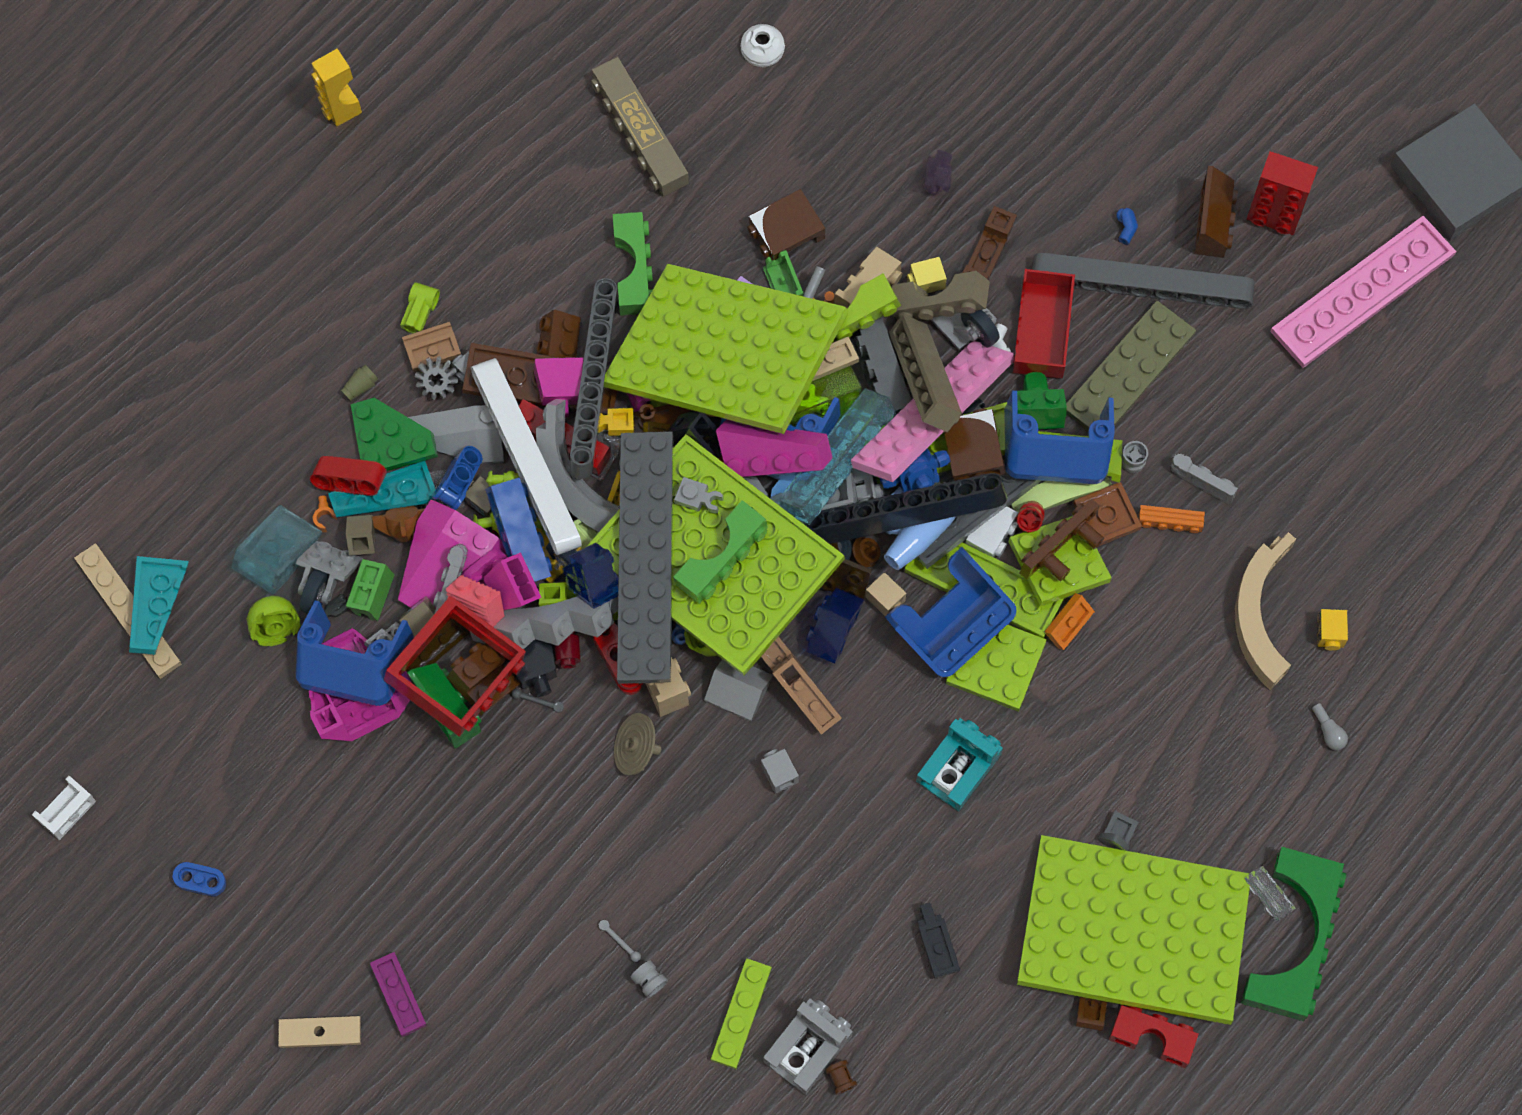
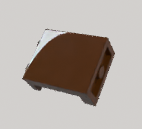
M801 189L749 215L748 232L753 239L757 238L761 245L759 248L765 259L770 257L773 261L778 259V255L782 251L786 250L789 252L812 239L816 243L825 239V227Z
M978 409L972 414H961L959 421L948 432H945L954 481L989 473H996L1000 476L1006 475L993 410Z

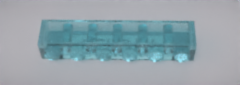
M866 388L862 391L828 435L833 458L823 470L799 472L778 499L784 510L800 522L808 525L811 524L814 518L820 514L828 500L834 496L842 482L850 475L853 469L851 459L882 430L884 425L886 426L893 419L896 412L888 396Z

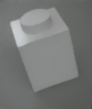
M775 749L763 756L764 759L761 760V767L775 794L799 783V775L785 749L781 751Z

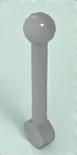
M607 920L599 922L600 930L606 931L631 955L632 961L638 962L641 959V954L636 951L634 952L610 928Z

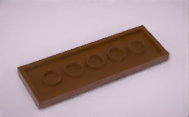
M476 343L470 344L462 393L481 396L473 378L471 366L496 358L518 403H521L524 399L533 405L546 407L541 403L534 374L535 359L558 357ZM604 387L601 409L603 415H608V409H614L617 390ZM577 404L568 405L569 411H577Z

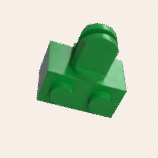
M1028 373L1024 378L1023 391H1017L1018 414L1032 416L1038 423V429L1064 428L1067 411L1064 389H1049L1047 378L1043 373Z

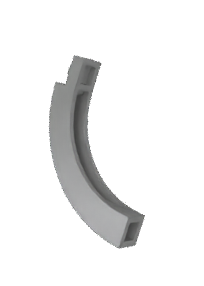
M555 399L546 404L544 408L543 419L546 422L536 428L537 446L567 509L581 522L600 532L617 513L620 506L604 499L592 490L583 479L575 478L571 474L570 455L565 439L566 400Z

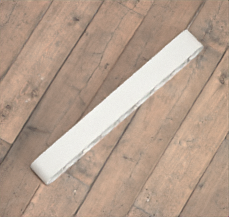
M493 358L471 366L475 383L522 483L524 482L527 487L529 499L555 554L560 555L581 547V539L497 359Z

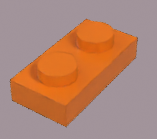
M1075 593L1044 632L1057 648L1064 650L1095 611L1082 595Z

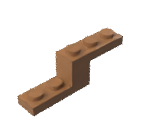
M778 636L761 657L771 668L772 674L822 735L841 720L842 717Z

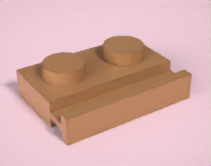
M450 322L402 337L414 373L421 371L418 368L420 363L428 366L426 362L428 357H431L433 363H436L437 356H441L440 364L447 360H454L461 355Z

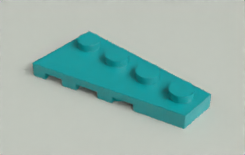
M425 461L387 473L378 493L374 496L336 491L328 493L336 517L426 504L431 499L439 502V499L435 500L432 498L436 489Z
M137 556L129 645L130 653L156 654L189 561Z

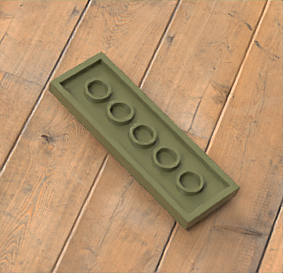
M1156 301L1066 403V414L1089 430L1090 425L1094 421L1100 420V414L1108 398H1114L1115 427L1196 334V329L1159 301Z

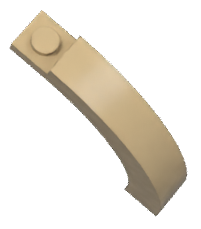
M1289 532L1283 538L1278 536L1270 547L1263 543L1248 564L1241 580L1235 604L1236 633L1241 650L1252 671L1269 690L1287 674L1291 664L1278 653L1268 638L1261 617L1260 599L1267 575L1293 547L1296 538Z

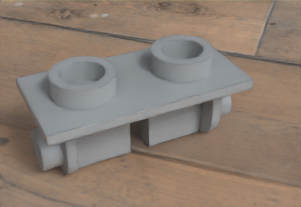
M852 467L855 483L865 482L863 485L855 486L858 502L884 497L881 484H877V476Z

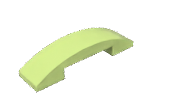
M1108 475L1099 484L1045 481L1034 486L1012 503L1011 507L1019 514L1020 508L1025 502L1036 501L1043 506L1044 510L1111 486L1112 483Z

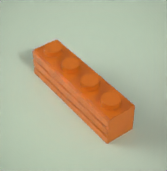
M1141 505L1138 519L1143 528L1158 527L1160 530L1168 528L1174 529L1177 532L1186 530L1191 533L1202 532L1204 527L1205 512Z

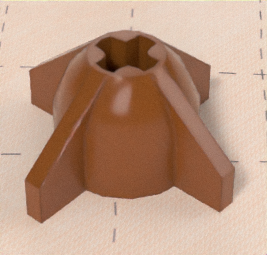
M414 506L389 509L385 515L372 516L374 528L400 542L413 540L417 520L425 508L417 509Z

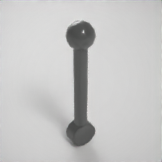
M520 689L512 691V697L515 699L523 698L551 707L556 713H561L564 710L561 702L552 703L522 693Z

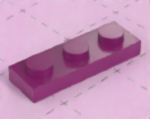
M395 952L371 962L372 970L401 1036L404 1037L426 1027L427 1024Z

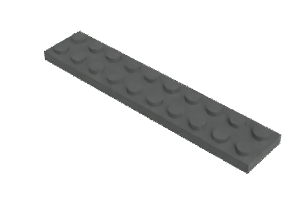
M673 432L621 433L618 684L671 682Z

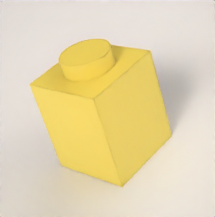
M940 257L911 264L910 274H907L908 282L913 281L927 293L945 289L947 278Z

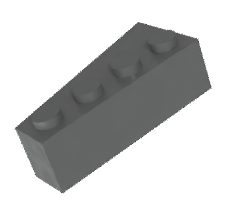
M880 317L869 328H860L853 332L850 340L859 357L860 366L884 424L890 422L913 399L911 390H907L905 384L906 376L903 369L899 367L897 353L891 344L883 319Z

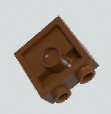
M480 642L469 650V657L464 659L460 656L450 665L452 670L447 676V679L472 706L505 668L503 664L506 661L495 649L488 644L482 645ZM513 675L508 678L510 682L501 694L496 692L492 697L494 702L487 711L508 696L514 689L518 688L520 683ZM481 711L479 714L482 716L485 713Z

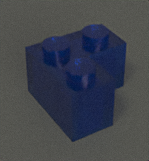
M594 543L569 556L571 564L563 567L568 590L593 609L618 597L619 578L613 570L612 563H614V559L608 549H604L599 544Z
M835 588L831 596L826 595L822 605L818 606L813 618L817 620L816 626L810 628L806 637V641L809 642L806 652L835 664L843 652L850 630L858 619L864 599L838 588Z

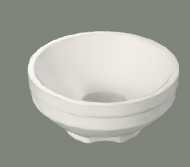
M758 24L752 26L744 33L740 47L741 53L747 62L758 67H768L777 63L782 58L785 44L782 34L775 27ZM760 34H765L770 40L767 44L761 45L756 42V37Z

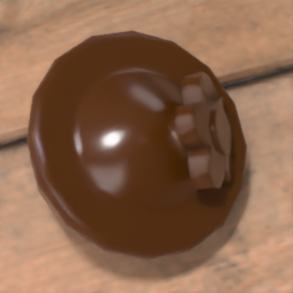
M859 537L853 543L852 552L856 561L864 567H873L881 553L877 542L871 538Z

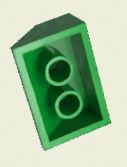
M434 663L407 672L412 684L459 719H462L469 711L464 704L467 700L458 690L453 688L447 679L449 672L446 668L441 670L438 664ZM478 715L476 716L478 721L471 731L465 730L460 737L435 719L455 749L481 733L479 723L482 721Z

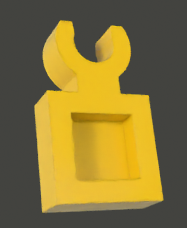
M633 408L608 409V415L601 413L598 433L603 430H608V436L634 433Z

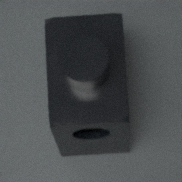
M692 411L681 414L667 431L673 432V444L677 445L686 434L719 459L722 454L716 433L718 428L705 413Z
M535 639L524 648L526 651L523 659L525 665L515 676L523 689L533 686L537 697H543L552 692L548 680L556 678L557 672L552 644Z

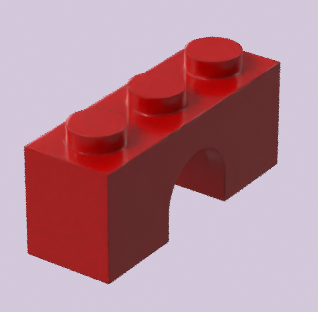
M1121 1005L1109 1040L1135 1049L1139 1037L1148 1033L1154 1034L1161 1039L1163 1044L1160 1059L1186 1068L1199 1033L1193 1032L1194 1028L1189 1025L1178 1023L1177 1026L1167 1022L1168 1018L1162 1015L1153 1014L1150 1016L1142 1013L1141 1008Z

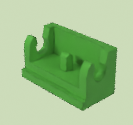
M787 251L780 252L779 258L773 261L768 257L765 260L763 271L770 288L803 296L804 293Z
M362 559L346 607L359 617L365 614L371 620L378 621L395 574L386 564Z

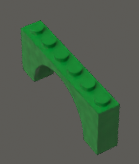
M1285 847L1280 848L1272 878L1292 887L1307 903L1314 921V942L1308 957L1300 965L1287 972L1275 975L1250 973L1246 980L1241 1004L1303 1022L1308 1015H1313L1316 1000L1312 999L1314 989H1319L1322 980V974L1318 973L1320 963L1325 964L1328 955V949L1324 948L1326 938L1331 939L1334 930V923L1330 921L1332 913L1336 914L1340 905V898L1336 896L1338 888H1343L1346 879V873L1342 872L1343 863Z

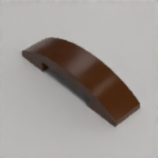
M996 206L993 207L979 242L962 273L977 271L989 280L1017 218L1016 214Z

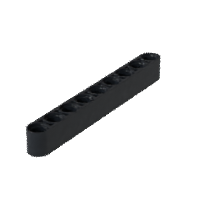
M989 473L793 517L827 543L832 544L997 508L1006 503L1008 496L1001 476L996 473Z

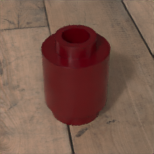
M576 631L559 645H554L555 664L560 665L562 669L575 668L576 664L581 662L580 641Z

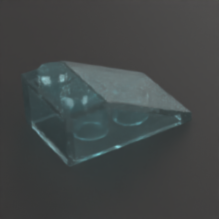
M279 505L236 548L231 568L274 595L299 566L296 564L297 559L318 540L322 531L282 505Z

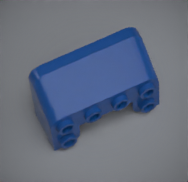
M963 547L956 551L948 561L950 573L959 582L920 617L912 607L903 604L895 607L885 616L903 639L941 677L953 675L1007 626L1016 615L1015 604Z

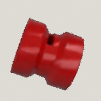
M1028 501L1021 506L1017 523L1023 531L1035 532L1041 527L1045 516L1043 506L1036 501Z

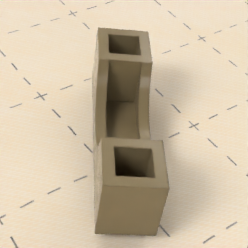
M977 271L955 274L948 287L934 296H928L927 292L913 281L892 285V289L901 304L892 315L897 320H899L902 314L916 320H931L933 317H951L958 313H974L977 310L986 309L990 281Z

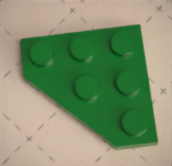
M376 398L351 404L360 460L378 462L387 471L438 457L434 434L429 429Z

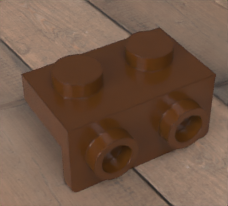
M555 309L544 315L539 324L541 336L536 352L540 355L558 358H576L581 317Z

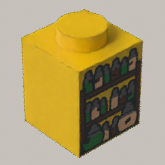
M1321 609L1317 616L1318 647H1325L1326 650L1330 651L1344 648L1348 640L1347 610Z

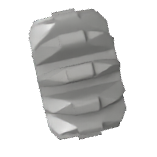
M437 356L436 363H433L431 357H428L426 359L428 366L420 363L418 368L422 372L415 373V378L420 379L416 383V387L421 388L425 386L422 395L426 396L430 391L432 392L431 399L433 400L436 399L438 392L443 399L446 398L445 390L453 393L454 387L451 384H457L458 378L452 376L457 372V369H447L451 364L450 360H447L444 365L440 364L441 356ZM439 373L441 375L440 380L443 381L437 380L433 382L432 375L436 376Z

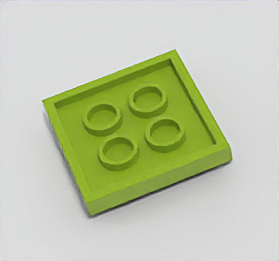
M1062 520L1041 526L1035 532H1023L1009 538L1008 542L1021 568L1023 557L1029 551L1035 552L1039 548L1038 544L1046 535L1052 536L1056 532L1055 528ZM1077 535L1073 536L1055 553V556L1071 569L1064 580L1060 582L1044 567H1040L1027 579L1039 605L1042 606L1072 596L1075 593L1078 594L1110 583L1112 577L1097 548L1095 550L1092 549L1090 545Z
M1007 625L953 675L948 676L946 684L1019 712L1047 639Z

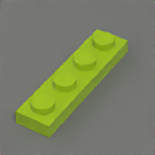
M746 958L711 1057L712 1062L737 1069L772 969L771 966Z

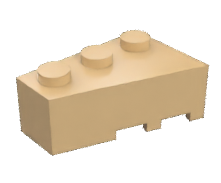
M876 247L860 265L859 268L861 269L856 276L851 275L847 279V282L850 283L844 291L838 289L835 293L834 304L848 309L856 297L860 286L884 273L890 285L897 284L903 274L901 272L902 262Z
M672 657L671 682L645 683L660 717L688 706V696H691L687 682H683L679 674L681 673L680 666L676 658L672 659Z

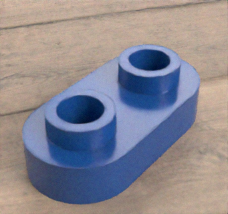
M183 862L176 866L173 871V880L182 890L213 897L220 895L226 888L225 876L220 870ZM186 874H192L190 881L183 880ZM211 880H217L218 883L215 887H209Z

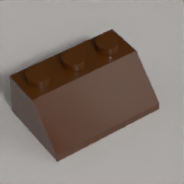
M1214 166L1207 167L1202 184L1194 254L1224 258L1226 250H1231L1233 235L1229 234V227L1234 226L1235 212H1231L1232 204L1236 205L1238 190L1234 189V179Z

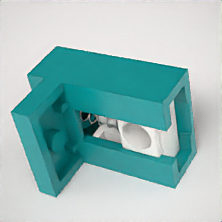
M961 718L959 720L955 719L949 726L947 736L918 773L916 782L959 812L999 759L1003 747L1000 746V741L992 735L986 736L981 733L979 727L970 720L964 721ZM957 752H959L962 756L958 755V759L955 760V763L952 764V766L949 765V763L952 761ZM968 760H970L969 762H972V764L963 775L961 771H964L963 768L968 763ZM950 774L955 777L956 781L953 784H946L943 782L942 777Z

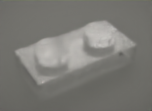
M1263 866L1244 878L1249 884L1250 890L1259 897L1265 905L1267 912L1277 921L1296 909Z

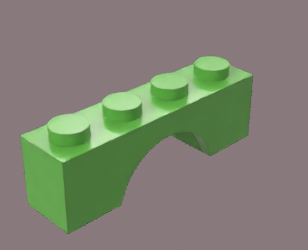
M642 212L613 214L615 247L628 252L636 262L632 273L626 279L618 282L620 316L635 315L641 312L653 290L648 289V281H653L652 266H647L646 259L651 258L650 243L645 244L644 237L649 236L648 221H643Z
M743 500L725 519L730 532L729 543L725 550L718 556L708 560L690 558L673 576L676 586L699 604L704 599L708 600L714 594L715 586L721 580H726L733 571L732 567L738 561H743L748 556L750 547L756 541L760 542L767 534L768 525L766 518Z

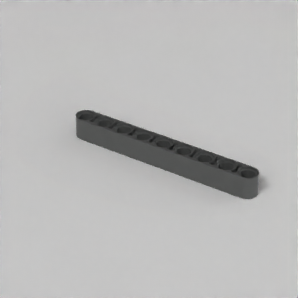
M1037 253L1033 256L1032 270L1075 274L1074 289L1247 309L1253 306L1255 281L1248 277L1050 253Z
M608 278L598 280L594 286L570 452V472L578 479L588 478L592 474L604 394V379L608 366L617 298V285Z

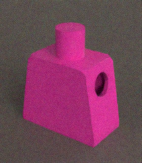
M583 358L535 359L534 374L542 405L546 406V404L555 399L566 400L565 417L569 416L568 405L578 404Z
M521 552L499 561L484 577L486 586L492 587V590L500 591L503 610L518 608L542 598Z

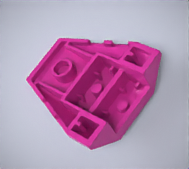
M431 499L416 523L398 601L411 608L427 596L433 603L437 592L442 591L444 582H441V577L445 567L449 568L450 566L447 556L453 546L463 544L467 547L468 554H466L467 558L462 572L463 575L471 565L490 550L500 549L506 555L501 539L458 511Z
M354 628L322 643L323 645L363 654L367 650V647L364 645L367 639ZM405 671L403 677L411 682L407 672ZM309 690V698L311 700L310 717L321 739L354 741L399 718L410 701L397 690H395L390 701L381 706Z

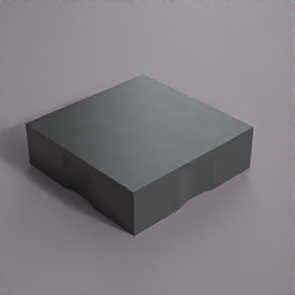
M1475 103L1396 152L1390 165L1408 189L1422 201L1429 215L1450 241L1478 224L1487 214L1503 208L1522 196V161Z

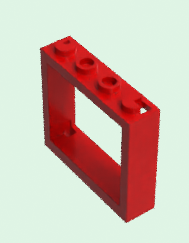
M450 595L386 670L384 681L460 737L465 730L471 731L478 721L476 716L481 711L485 713L494 702L492 697L496 692L501 694L510 682L508 678L512 673L517 675L525 665L523 659L526 651ZM450 618L460 623L510 661L462 719H459L402 676Z

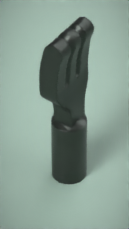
M341 594L327 604L324 610L327 617H338L349 610L346 607L348 600L345 599L344 594Z

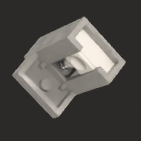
M809 999L807 1003L803 1001L797 1009L796 1017L763 1057V1062L805 1095L808 1094L853 1034V1031L850 1030L851 1025L840 1016L836 1019L828 1013L830 1009L820 1000L814 1002L812 999ZM807 1032L813 1036L810 1038L806 1037L807 1040L800 1046L801 1048L796 1047ZM820 1041L822 1045L812 1056V1058H810L809 1054L812 1053L811 1051L814 1049V1047L816 1048V1044H819ZM792 1056H800L803 1058L804 1064L799 1068H794L788 1061Z

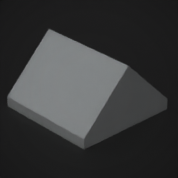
M722 659L714 670L704 701L752 722L773 675L752 666L743 676Z

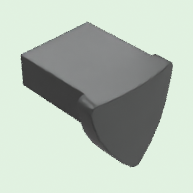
M1114 811L1105 832L1100 834L1098 840L1110 848L1128 851V844L1139 822Z

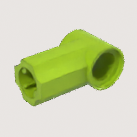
M415 282L409 293V304L401 321V328L412 334L422 331L430 311H433L437 306L440 290Z

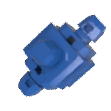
M927 448L894 482L880 478L883 488L888 489L899 484L902 491L907 492L933 486L935 482L938 483L940 480L937 468H942L951 462L947 451H938L932 455Z

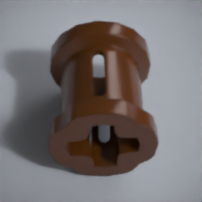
M847 1060L837 1062L825 1069L826 1074H830L836 1087V1095L847 1092L858 1085L856 1081H853L849 1073Z

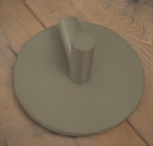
M642 713L632 714L622 723L614 744V759L617 768L623 774L632 776L644 771L652 754L659 755L661 752V746L655 744L653 722L647 715Z

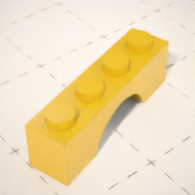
M335 49L312 62L314 73L311 76L316 84L314 86L319 94L318 99L322 105L321 110L328 121L332 119L336 127L361 114L360 103L348 85L353 79L350 67L339 50Z

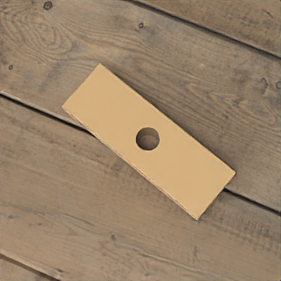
M360 1016L279 1019L280 1048L361 1045ZM319 1029H324L325 1032L322 1036H316V1032Z

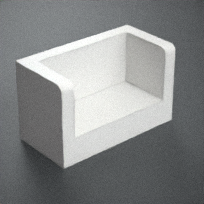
M70 776L65 779L69 785L41 814L37 811H34L32 814L40 824L59 840L96 802L92 795Z

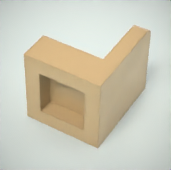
M883 573L866 589V598L886 616L895 607L902 605L906 601V592L886 573Z

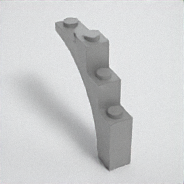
M615 575L612 579L593 590L555 604L534 608L504 610L505 616L494 628L522 649L526 648L535 639L559 645L574 631L599 637L614 623L612 615L618 610L619 577ZM470 632L473 641L486 644L484 641H482L480 638H478L476 635Z

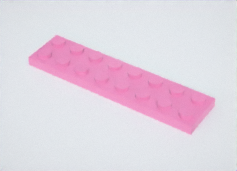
M1422 216L1273 326L1270 332L1299 365L1304 368L1452 258L1456 251L1433 225Z
M971 341L944 368L962 413L1015 361L1012 352L993 346L987 348L980 342ZM913 398L851 459L852 467L894 482L944 431L922 421Z

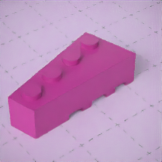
M728 419L716 430L724 464L741 477L823 470L833 458L828 436L823 433L795 429L794 431L786 430L784 434Z

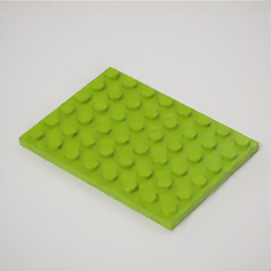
M667 264L607 370L604 387L784 434L843 324L848 311L844 306Z
M685 434L673 448L672 620L745 676L844 561L845 556ZM683 477L708 485L707 493L718 491L723 495V501L714 499L711 502L712 505L718 507V513H711L704 505L701 506L700 511H696L675 504L674 499ZM743 500L766 518L768 525L767 534L760 542L756 541L750 547V552L743 561H738L732 567L731 575L726 580H721L715 586L714 594L708 600L704 599L699 604L676 586L673 576L690 558L708 560L718 556L725 550L730 539V532L725 519ZM620 509L585 548L589 555L617 577H619Z
M1041 835L1017 985L1231 1025L1234 1017L1251 874Z

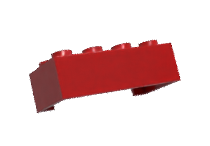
M1270 151L1246 220L1260 227L1267 226L1273 228L1280 234L1294 236L1318 167Z
M1025 269L1013 373L1028 374L1040 372L1046 377L1063 379L1066 366L1075 274Z

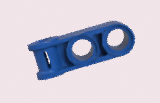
M466 446L451 461L441 483L432 495L433 499L441 500L454 510L460 506L483 460L482 454L477 448Z

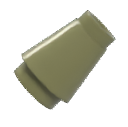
M364 365L362 368H357L341 391L352 401L376 386L374 383L379 379Z

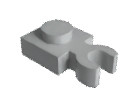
M683 477L674 502L696 511H700L701 506L704 505L711 513H718V507L712 505L711 502L714 499L723 501L724 498L718 491L707 493L708 485Z

